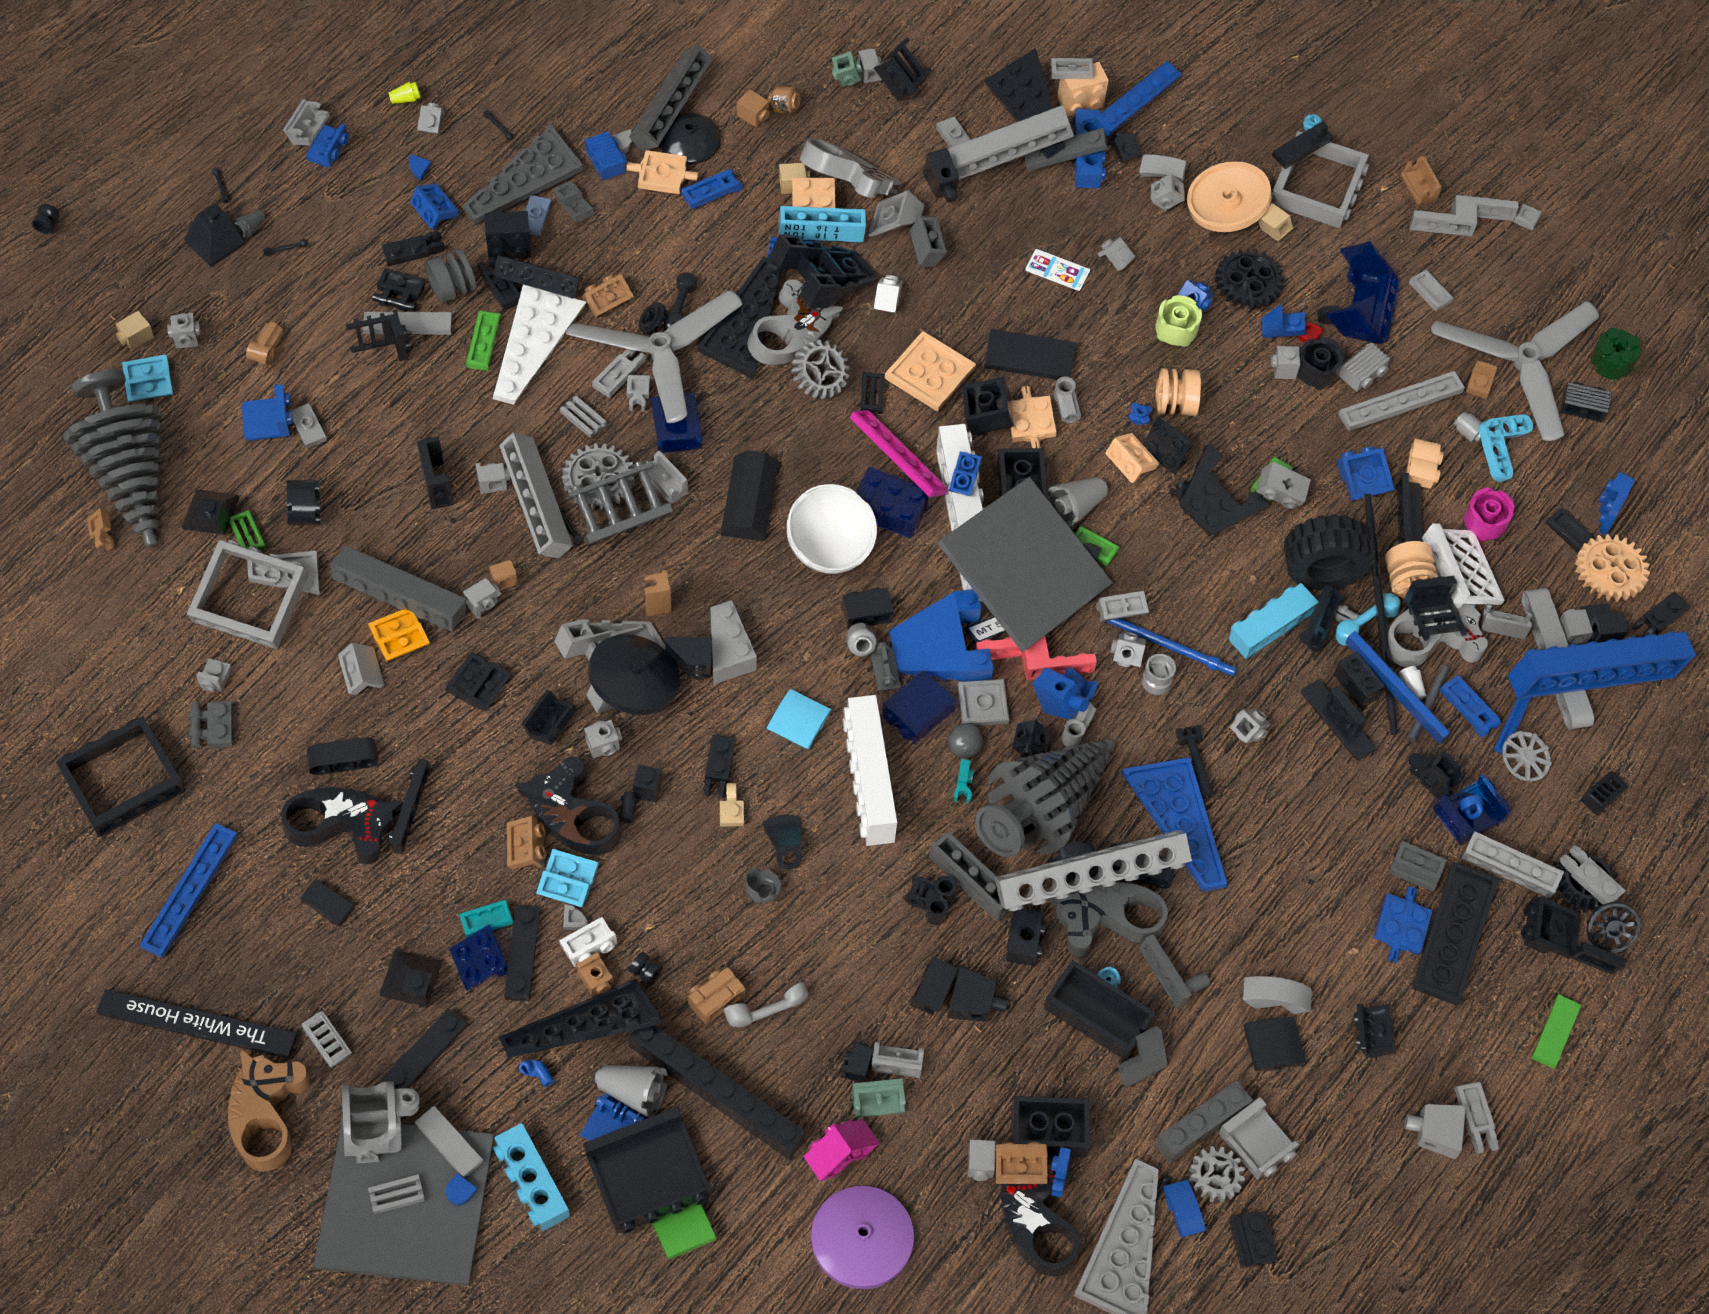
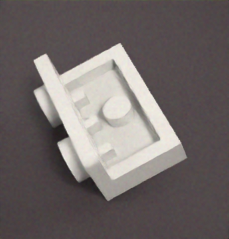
M603 917L559 941L571 963L576 967L577 963L597 952L600 954L601 952L607 953L611 951L617 944V937L615 932H611Z

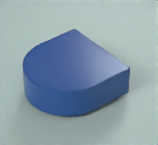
M458 1173L446 1187L448 1201L456 1206L466 1204L477 1192V1188Z

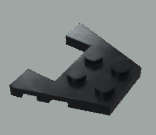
M1211 443L1204 447L1201 459L1198 461L1192 479L1189 480L1179 503V506L1209 537L1269 506V503L1256 491L1239 505L1209 474L1223 459V456Z

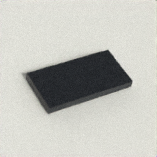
M991 329L984 368L1055 380L1061 377H1071L1076 342Z

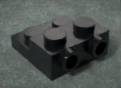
M1541 896L1527 903L1524 908L1527 922L1521 931V936L1525 938L1524 946L1541 953L1551 951L1571 959L1570 950L1577 946L1580 913Z

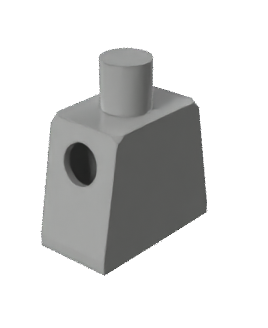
M1427 1104L1421 1110L1420 1117L1407 1114L1404 1128L1418 1132V1146L1456 1159L1462 1151L1466 1106Z

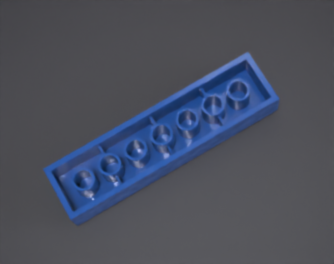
M1671 631L1664 635L1650 634L1640 638L1632 636L1624 640L1610 639L1600 643L1592 641L1585 645L1571 644L1561 648L1553 646L1545 650L1531 649L1514 665L1508 677L1517 699L1673 679L1687 666L1696 654L1686 632L1675 633Z

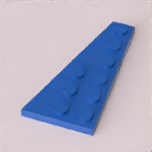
M1190 757L1122 769L1121 774L1161 832L1164 834L1181 830L1186 833L1192 861L1185 863V867L1200 889L1206 892L1226 888V877Z

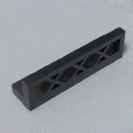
M1403 472L1397 484L1399 544L1411 541L1423 542L1421 486L1419 483H1409V473Z

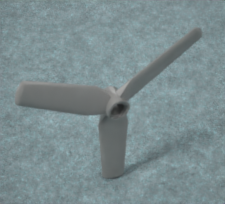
M728 290L672 324L665 332L654 333L651 337L579 323L571 324L566 333L570 336L620 348L651 353L654 360L652 371L666 421L668 423H675L687 416L679 362L673 352L696 340L742 305V301L735 292Z
M1586 301L1536 333L1531 342L1523 343L1520 347L1501 339L1440 321H1435L1432 324L1431 332L1434 335L1490 355L1514 361V366L1520 371V382L1542 439L1554 441L1563 437L1564 431L1548 374L1540 360L1553 356L1599 318V313L1593 304Z

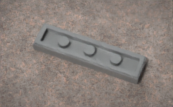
M364 312V320H367V316L370 315L373 319L380 317V313H384L387 316L392 315L393 312ZM398 312L400 323L406 326L407 334L451 335L452 312ZM381 323L373 325L375 334H383ZM368 326L363 327L364 334H370Z

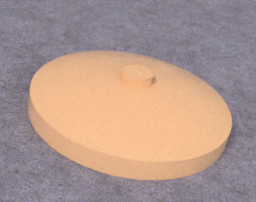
M1225 162L1206 169L1195 178L1187 194V204L1192 218L1200 226L1217 232L1237 231L1254 224L1266 213L1272 199L1270 182L1265 173L1256 166L1244 162Z

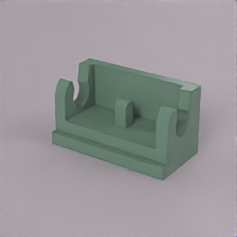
M902 1078L854 1083L852 1085L855 1118L905 1113V1095Z

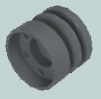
M460 248L454 250V256L451 252L446 253V264L439 256L424 262L430 285L437 299L442 304L455 299V288L463 296L467 293L466 288L471 293L477 289L473 268Z

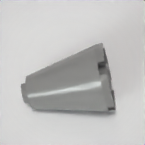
M1099 477L1054 485L1048 489L1049 495L1047 498L1065 523L1071 527L1077 524L1107 496L1108 488L1105 481Z
M604 1065L597 1070L595 1083H597L599 1090L640 1112L642 1115L652 1117L654 1116L652 1111L654 1109L659 1110L664 1100L667 1083L663 1082V1075L668 1076L666 1069L661 1067Z

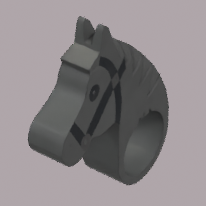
M1116 882L1115 885L1109 887L1098 885L1094 886L1093 890L1089 892L1079 893V891L1069 893L1070 896L1066 898L1056 899L1051 897L1048 899L1057 908L1056 919L1060 920L1067 932V949L1075 957H1085L1089 954L1092 938L1101 926L1111 929L1132 942L1142 944L1144 939L1150 935H1154L1158 939L1163 934L1168 916L1167 905L1161 896L1145 887L1132 883ZM1135 905H1147L1159 914L1161 920L1151 928H1138L1128 922L1124 910Z

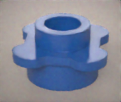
M1133 403L1131 405L1132 412L1128 416L1129 420L1137 425L1148 424L1152 408L1148 405L1143 406Z

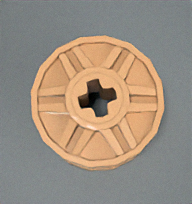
M1161 368L1155 391L1158 414H1165L1168 405V412L1170 415H1173L1176 405H1179L1181 415H1197L1201 390L1199 370L1184 369L1181 379H1178L1176 369L1171 370L1169 378L1168 369Z
M1411 541L1401 543L1392 547L1385 555L1387 570L1390 574L1391 589L1393 594L1398 597L1405 598L1412 581L1438 577L1431 545L1426 542Z

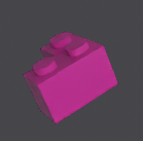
M850 1119L843 1124L838 1125L835 1123L825 1130L826 1135L814 1141L809 1146L811 1150L803 1157L818 1179L823 1181L836 1177L850 1162L864 1159L880 1143L863 1119L856 1121Z

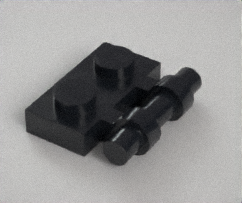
M384 268L377 284L378 290L383 291L382 295L374 293L372 301L378 302L381 306L388 307V305L397 307L400 311L406 312L408 310L414 312L416 304L409 302L410 298L419 301L426 285L425 278ZM392 294L399 295V296H401V298H400V299L392 298L391 295H392Z

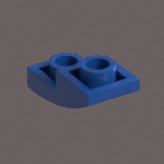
M959 452L949 487L950 492L971 497L982 456Z
M1188 1180L1164 1185L1168 1209L1174 1213L1179 1237L1206 1231L1198 1202Z

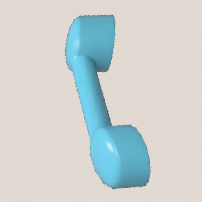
M1383 593L1385 617L1397 616L1400 611V599L1392 593ZM1376 605L1354 620L1340 622L1336 629V640L1338 643L1346 645V640L1352 632L1355 631L1359 634V627L1377 615Z

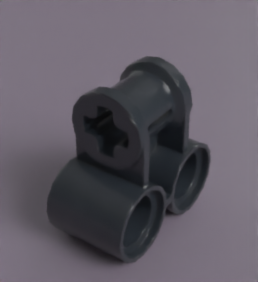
M946 875L939 877L936 883L924 877L914 876L911 881L913 885L909 894L905 895L904 900L913 907L926 910L925 917L928 923L936 926L943 924L947 917L948 904L952 903L955 899L956 881L951 876ZM945 887L950 889V892L943 893L940 889ZM939 908L942 910V913H934L932 909Z

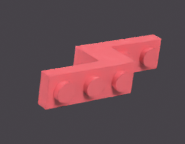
M1045 636L1024 652L1019 649L1011 637L994 641L986 639L976 644V650L989 648L992 660L1022 656L1026 680L1036 679L1045 668H1049L1061 675L1064 674L1067 668L1071 667L1079 674L1094 673L1097 663L1095 654L1087 653L1071 657L1056 656L1050 659Z

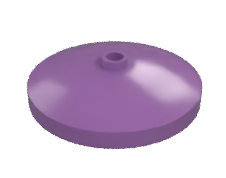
M854 1186L843 1189L829 1197L822 1204L814 1218L811 1245L815 1259L825 1274L843 1286L854 1289H871L887 1284L903 1271L912 1253L914 1230L910 1216L904 1206L894 1196L884 1190L870 1186ZM858 1232H867L868 1234L861 1236Z

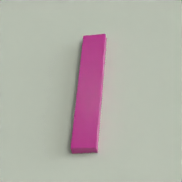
M869 410L852 412L850 419L929 497L946 495L948 488Z

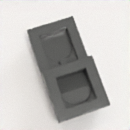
M571 181L553 189V194L576 224L594 215L593 208L582 198L581 191Z

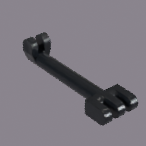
M1199 725L1193 727L1194 734H1192L1190 727L1184 728L1185 735H1183L1181 728L1176 729L1175 732L1179 745H1188L1201 785L1199 789L1202 799H1205V796L1214 798V792L1197 743L1202 742L1203 738Z

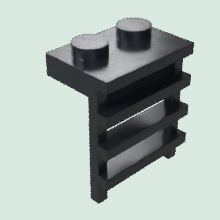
M908 37L874 67L876 73L897 101L913 95L917 91L915 86L932 71L930 67L924 71L905 46L910 41ZM899 51L904 56L909 65L912 67V69L915 71V73L918 75L917 78L906 65V63L903 61L901 56L898 54Z
M393 310L392 315L385 316L384 313H380L378 318L372 319L370 315L367 316V320L358 321V318L353 319L354 323L346 324L347 330L356 329L359 346L350 347L352 353L395 344L399 361L408 360L406 352L410 350L406 326L400 323L397 310ZM381 323L385 340L376 342L373 325ZM368 326L372 343L363 344L360 328Z
M1455 576L1418 579L1412 581L1404 603L1408 604L1410 608L1408 612L1410 615H1413V623L1415 626H1418V634L1423 637L1424 641L1429 640V635L1460 631L1462 636L1467 635V630L1451 598L1457 585ZM1444 610H1450V611H1451V612H1446V613L1431 614V615H1424V616H1420V615H1419V614H1421V613L1437 612V611H1444ZM1454 620H1455V622H1456V623H1449V624H1442V625H1434V626H1427V627L1424 626V624H1432V623L1447 622V621H1454Z

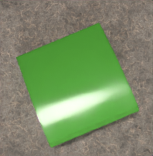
M692 1204L686 1206L684 1211L675 1215L669 1213L661 1216L659 1221L652 1224L668 1260L716 1241V1236L701 1205Z

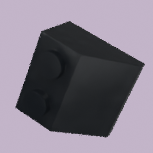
M665 636V650L687 676H692L696 680L711 677L712 638Z

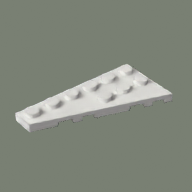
M523 285L493 395L494 400L513 405L517 402L531 379L540 370L541 365L563 338L568 327L573 324L577 315L583 310L586 301L568 298Z

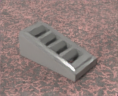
M323 1011L302 1023L303 1031L330 1068H333L352 1055V1052ZM326 1031L330 1032L320 1040L317 1039V1037H319ZM333 1039L336 1040L334 1043H332L331 1045H329V1046L326 1047L325 1049L323 1048V1046L326 1045V1044H327L328 1042H330L331 1040H333ZM338 1047H341L342 1050L332 1057L328 1055Z

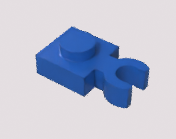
M1061 1147L1059 1156L1054 1155L1051 1171H1056L1052 1187L1053 1196L1062 1197L1071 1149Z

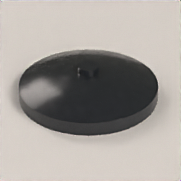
M621 634L606 638L596 646L589 659L588 677L595 692L607 704L628 714L651 715L666 709L673 702L680 687L679 670L670 654L657 643L641 636Z

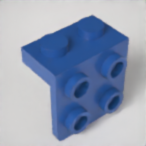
M283 384L274 385L275 398L245 401L242 403L243 429L246 440L290 436L289 425L292 424L291 411H288L287 406H291L290 394L285 393Z

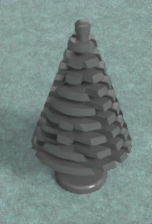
M109 369L88 374L72 384V391L75 396L80 398L96 397L101 412L84 418V421L76 422L70 426V430L64 432L63 439L72 447L74 454L81 458V463L90 470L89 472L92 477L98 480L97 483L104 491L107 490L106 495L112 502L118 501L115 503V507L121 513H126L124 519L127 523L136 524L132 529L137 535H143L145 546L154 547L158 544L154 531L159 527V520L153 518L159 514V506L155 504L159 501V492L156 490L160 486V479L157 476L160 473L158 462L160 461L159 448L161 445V438L159 436L161 432V408L159 409L156 405L147 406V404H133L114 408L109 393L119 389L126 382L124 371Z
M1107 738L1102 742L1094 741L998 764L989 775L987 786L1000 777L1004 782L987 794L989 804L983 806L976 813L975 825L982 842L997 855L1007 858L1015 856L1023 847L1028 848L1043 838L1048 843L1036 850L1035 852L1049 854L1064 847L1077 825V818L1086 807V803L1089 801L1091 793L1100 779L1099 776L1103 773L1105 765L1108 763L1110 752L1115 748L1114 742ZM1009 794H1012L1014 797L1004 806L995 804ZM1032 823L1035 827L1029 830L1027 834H1024L1023 828Z

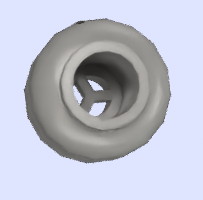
M857 623L847 631V645L854 655L867 656L875 650L877 639L875 631L871 626L865 623Z

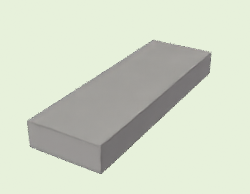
M435 1106L414 1122L417 1128L464 1179L484 1163L483 1159Z

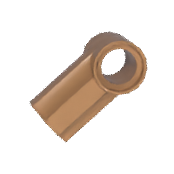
M271 321L266 323L256 341L252 340L246 350V358L264 365H270L275 355V347L284 334L283 328Z

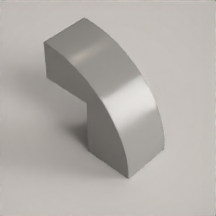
M1244 977L1243 1001L1253 1008L1260 1009L1281 1005L1292 1014L1311 1012L1312 989L1293 980L1278 977Z

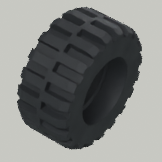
M1330 514V516L1324 517V515H1321L1315 519H1307L1305 523H1299L1294 529H1291L1284 540L1288 575L1296 584L1302 583L1307 589L1321 590L1324 589L1325 585L1334 588H1343L1348 584L1352 585L1358 579H1363L1370 572L1374 563L1368 527L1357 518H1350L1348 515L1338 516L1337 514Z

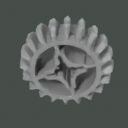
M817 340L815 344L810 341L807 343V346L803 345L800 348L801 352L795 353L797 359H794L792 364L796 367L791 370V373L797 374L793 381H800L801 384L798 385V389L804 387V395L812 392V398H816L818 395L820 399L826 398V395L831 398L834 396V393L838 394L841 392V387L846 386L845 380L850 376L846 371L850 369V366L844 365L848 358L841 357L843 350L837 352V345L834 344L830 347L829 341H825L823 344L821 340ZM820 354L817 361H807L809 355ZM818 366L822 367L821 370L824 371L822 374L819 372ZM807 372L811 374L812 380L808 376ZM825 378H834L831 385H821Z

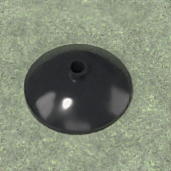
M682 113L677 115L659 146L663 153L687 156L686 164H698L707 161L716 154L720 147L721 135L717 125L708 117L697 113Z

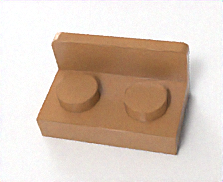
M612 274L602 280L603 284L599 286L593 284L584 289L585 293L581 299L582 301H587L595 317L634 297L622 274L616 277Z
M533 816L507 822V866L512 870L532 864L538 868L545 867L546 850L544 847V837L546 830L544 825Z

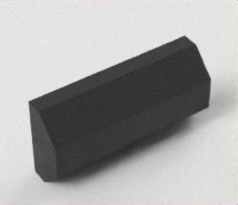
M747 450L734 456L721 536L766 541L778 471V461L767 453Z

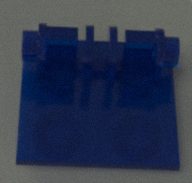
M489 924L449 948L466 991H469L495 974L498 977L507 974V964Z

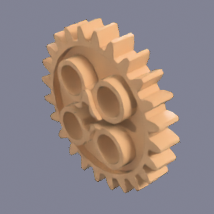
M1606 534L1604 540L1600 535L1597 536L1596 540L1591 538L1588 544L1584 543L1577 555L1578 558L1575 564L1578 566L1575 572L1581 573L1578 580H1585L1583 587L1590 586V594L1597 591L1599 599L1603 595H1606L1607 601L1614 597L1616 602H1619L1621 596L1625 601L1630 596L1634 598L1638 592L1641 593L1648 582L1647 578L1650 574V571L1647 570L1650 564L1644 563L1647 556L1639 555L1642 549L1635 550L1633 548L1634 542L1630 545L1626 544L1627 538L1619 541L1618 535L1614 539H1611L1609 534Z

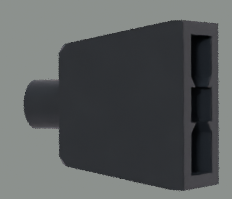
M943 148L928 153L923 175L936 198L944 196L948 203L955 201L958 198L956 188L959 177L948 149Z
M960 967L948 1018L986 1022L988 1021L990 1009L1005 1013L1008 998L994 995L997 983L994 980Z

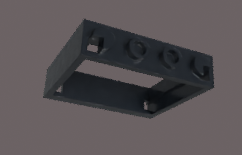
M143 716L130 720L123 727L107 732L98 740L88 742L82 748L73 753H67L56 761L60 772L98 837L115 830L186 792L180 777ZM144 733L170 778L96 817L70 771Z

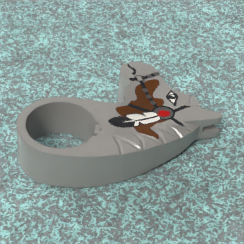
M788 280L784 283L779 293L780 302L788 308L787 315L767 316L758 320L748 338V349L751 355L763 364L779 365L792 362L794 359H797L795 353L801 352L800 348L803 345L807 346V343L810 341L815 344L817 340L823 337L831 321L839 317L843 308L838 306L810 308L800 295L803 284L797 280ZM762 331L773 332L780 336L782 340H785L787 347L782 350L769 349L760 342L757 333Z

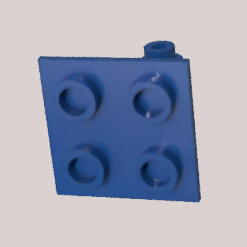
M604 1093L603 1096L600 1095L596 1101L597 1107L580 1136L590 1141L645 1120L648 1117Z

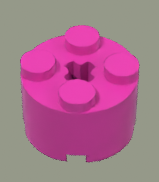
M1492 488L1481 489L1471 498L1463 517L1467 529L1471 530L1480 541L1499 538L1506 532L1512 520L1514 503L1501 490L1497 492L1493 491Z

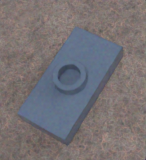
M530 195L526 211H528L530 235L541 237L551 207V199Z

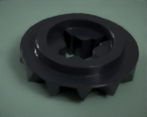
M656 302L643 311L639 320V330L642 333L651 335L653 332H657L658 328L662 326V322L666 320L667 310L665 306Z

